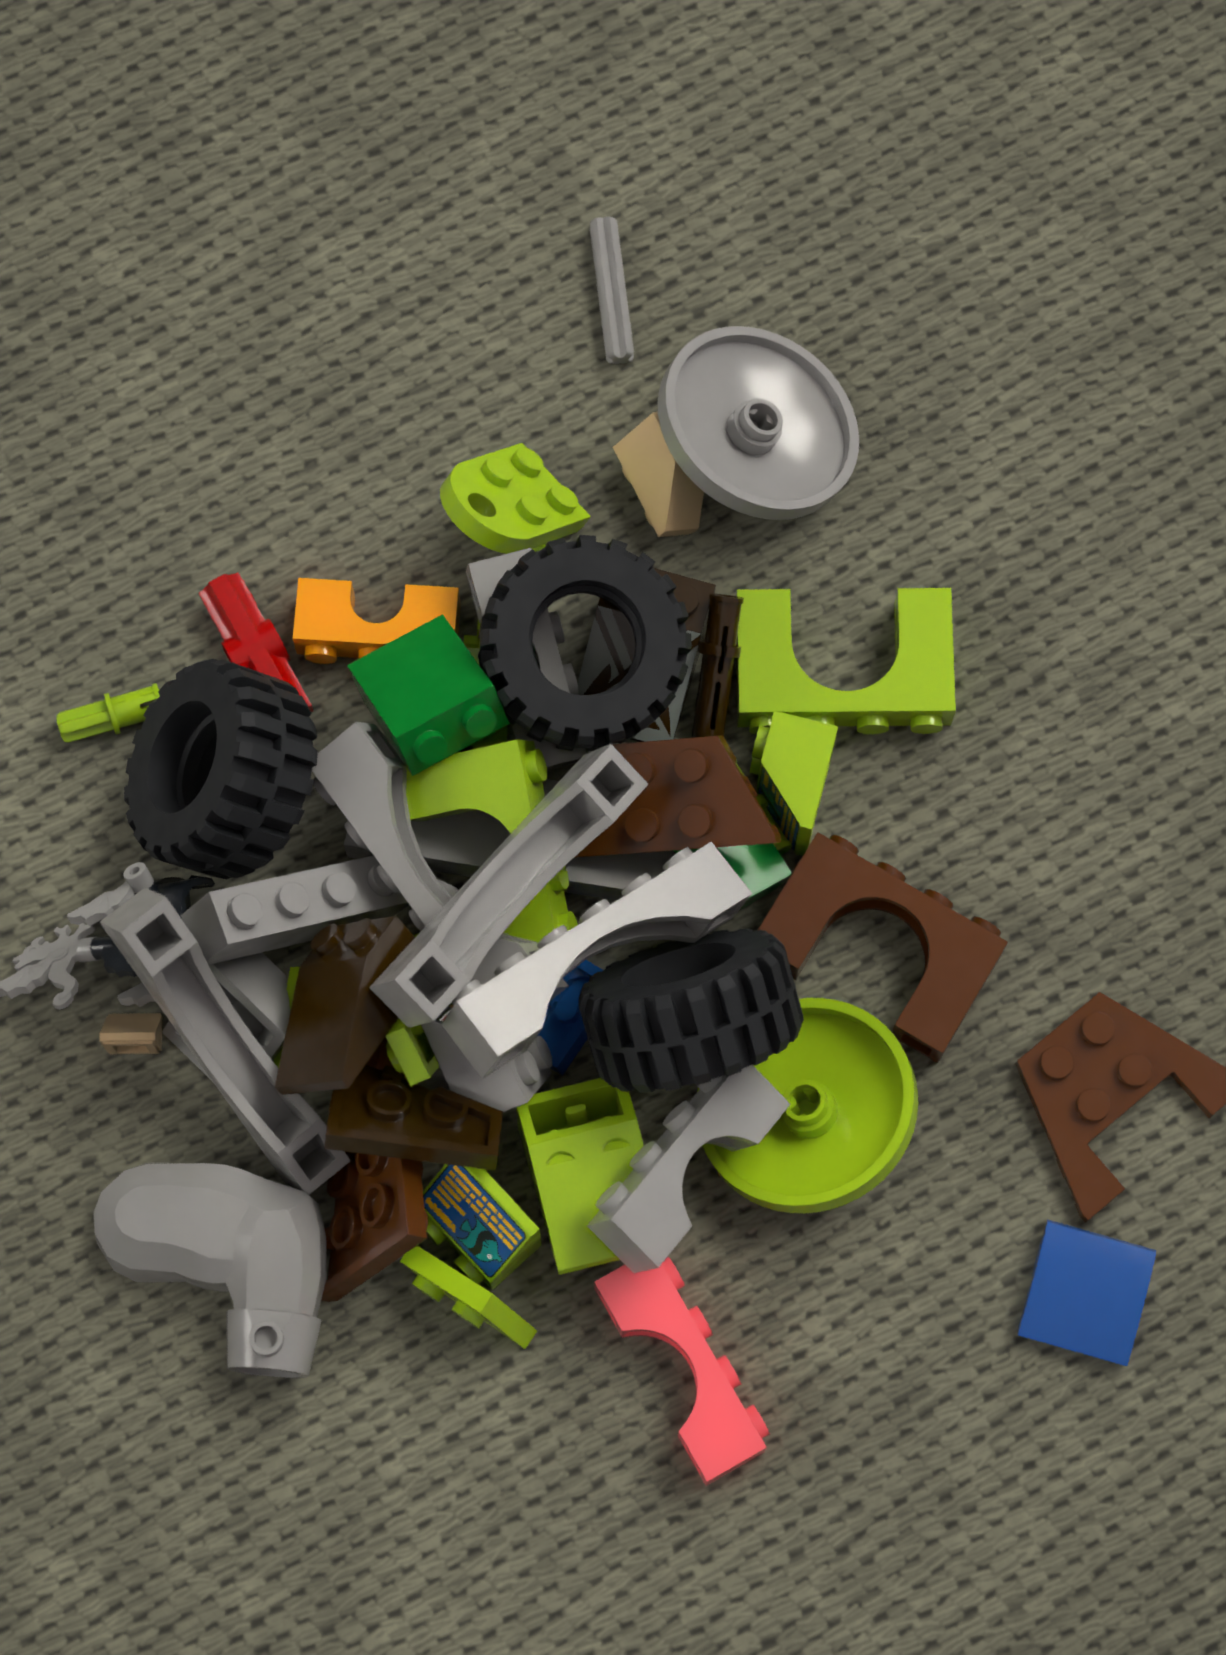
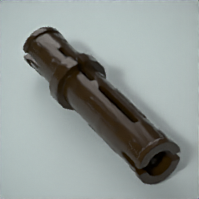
M709 593L710 603L705 641H699L698 653L703 654L692 738L724 736L734 658H740L741 646L736 645L741 606L744 601L743 597Z

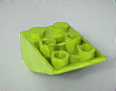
M597 1078L534 1094L527 1103L516 1107L519 1134L559 1275L620 1260L587 1225L600 1211L596 1207V1202L600 1196L616 1182H624L633 1171V1168L629 1165L631 1159L644 1146L629 1092L620 1091L617 1087L613 1088L602 1078Z

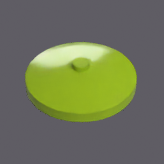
M827 998L799 999L804 1020L798 1037L794 1042H789L787 1048L779 1054H771L768 1056V1060L754 1066L790 1103V1106L760 1143L733 1152L718 1145H702L718 1174L732 1189L749 1201L771 1210L786 1213H816L838 1208L862 1197L874 1189L892 1172L903 1157L914 1133L918 1113V1089L912 1066L901 1044L886 1025L872 1014L852 1004Z

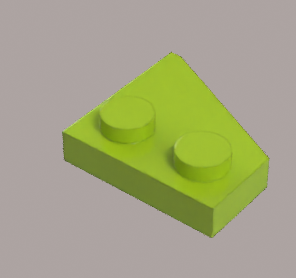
M419 1246L404 1254L400 1260L402 1264L417 1275L411 1283L413 1286L438 1303L446 1295L456 1302L451 1310L478 1329L485 1322L524 1349H526L537 1333L533 1326L493 1293Z

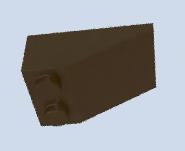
M397 916L372 920L363 919L359 922L341 925L331 924L323 928L313 938L311 942L312 950L299 967L275 1084V1088L281 1095L349 1088L397 1021L398 1017L369 988L415 938Z

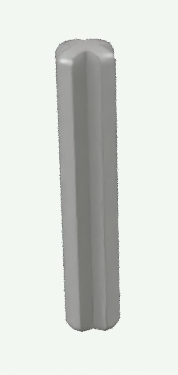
M599 217L590 222V235L606 360L610 364H624L633 360L634 347L618 223L614 217Z

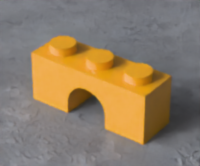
M298 578L293 642L296 653L305 655L307 661L318 664H331L337 661V657L360 659L442 614L458 635L461 602L459 588L405 584L404 602L399 613L389 621L370 623L361 619L354 612L355 594L352 581Z

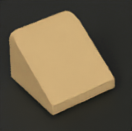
M161 1013L109 1014L100 1031V1042L109 1054H159V1051H162Z

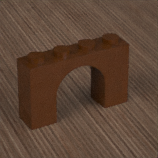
M817 832L758 930L767 931L782 942L785 946L793 979L796 980L826 930L839 918L855 911L879 910L890 913L904 921L914 931L921 943L925 968L922 980L895 1023L892 1033L900 1042L939 1063L1002 956L1008 941L999 937L1001 931L987 920L976 916L969 920L952 910L953 903L942 894L931 889H925L924 892H921L905 883V875L895 867L884 862H878L877 865H874L858 856V848L848 840L838 835H831L830 838H827Z

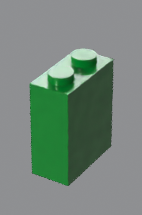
M443 614L347 665L364 704L412 776L510 724L494 685Z

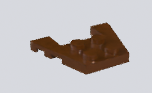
M1101 992L1095 995L1015 1063L1040 1124L1044 1128L1055 1153L1062 1176L1066 1179L1079 1216L1085 1223L1125 1190L1123 1185L1090 1149L1088 1144L1167 1077L1172 1076L1208 1118H1211L1226 1105V1067Z

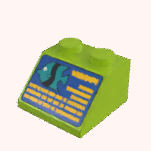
M774 711L770 728L759 726L749 773L759 775L757 793L763 794L768 801L767 809L787 840H790L794 853L803 856L809 847L832 758L838 726Z
M445 1164L423 1191L424 1209L428 1215L427 1236L437 1246L446 1239L460 1255L453 1263L461 1273L477 1284L484 1281L492 1291L542 1245L539 1227L485 1169Z

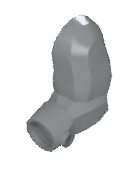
M157 1162L144 1163L123 1171L101 1192L93 1212L95 1237L99 1248L113 1271L135 1282H187L203 1289L229 1292L234 1309L226 1312L227 1369L243 1374L271 1377L307 1378L309 1376L322 1321L317 1316L326 1282V1233L320 1206L310 1195L304 1191L229 1165Z

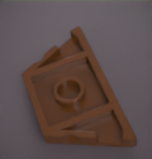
M724 736L612 744L648 783V786L612 825L575 857L682 850L686 847L700 849L710 842L715 847L780 843L781 835L777 827L771 825L756 799L758 795L748 777L744 776L737 767L736 757Z

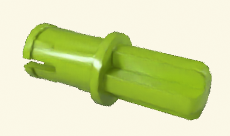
M157 683L114 697H110L108 692L104 694L105 699L59 712L56 715V721L63 741L70 743L112 730L118 735L121 734L120 728L145 721L146 718L143 715L149 705L140 707V704L159 698Z

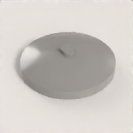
M727 326L716 328L688 342L671 362L662 378L658 392V417L669 451L683 472L694 484L728 508L749 516L771 520L803 517L814 513L829 503L847 483L853 473L859 453V430L852 405L842 386L828 368L813 354L788 338L754 327Z

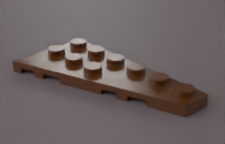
M386 1037L366 1065L381 1071L386 1065L393 1067L387 1054L386 1044L388 1041ZM344 1151L351 1161L330 1177L327 1184L328 1194L336 1199L331 1225L328 1228H324L326 1233V1250L330 1251L328 1280L325 1282L321 1301L333 1302L340 1300L427 1239L428 1215L424 1209L422 1161Z

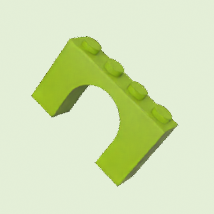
M951 588L897 589L894 602L895 662L887 674L879 681L866 688L853 691H839L822 686L812 680L799 666L792 647L791 589L737 590L736 596L744 598L741 606L736 645L741 646L740 658H736L737 727H749V732L757 735L759 726L770 728L774 711L834 726H857V732L862 734L885 733L889 730V726H910L911 731L914 733L932 734L942 731L943 726L952 724L956 712Z
M516 739L455 753L412 776L407 768L406 796L410 820L424 822L468 811L480 810L498 819L511 834L545 797L542 781L547 779V766L543 753L540 749L535 748L534 741ZM566 865L524 907L505 929L504 933L531 940L538 944L547 934L559 926L564 925L569 931L578 925L573 912H568L564 890L568 888L569 878Z

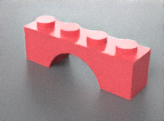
M667 1257L659 1268L633 1273L626 1265H623L594 1282V1289L622 1338L648 1336L662 1340L680 1352L689 1364L696 1384V1401L689 1418L678 1432V1438L705 1486L764 1453L767 1447L762 1438L770 1434L756 1407L752 1404L744 1408L734 1391V1388L740 1386L741 1382L728 1358L723 1355L716 1359L705 1339L711 1337L713 1333L702 1312L697 1306L688 1310L677 1290L684 1287L685 1284L672 1260Z

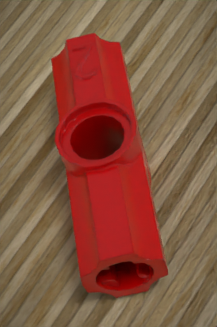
M239 572L230 575L223 574L208 582L207 586L198 594L223 639L221 645L229 662L288 682L303 697L312 713L313 707L288 663L291 659L278 632L269 618L266 620L263 618L253 595Z

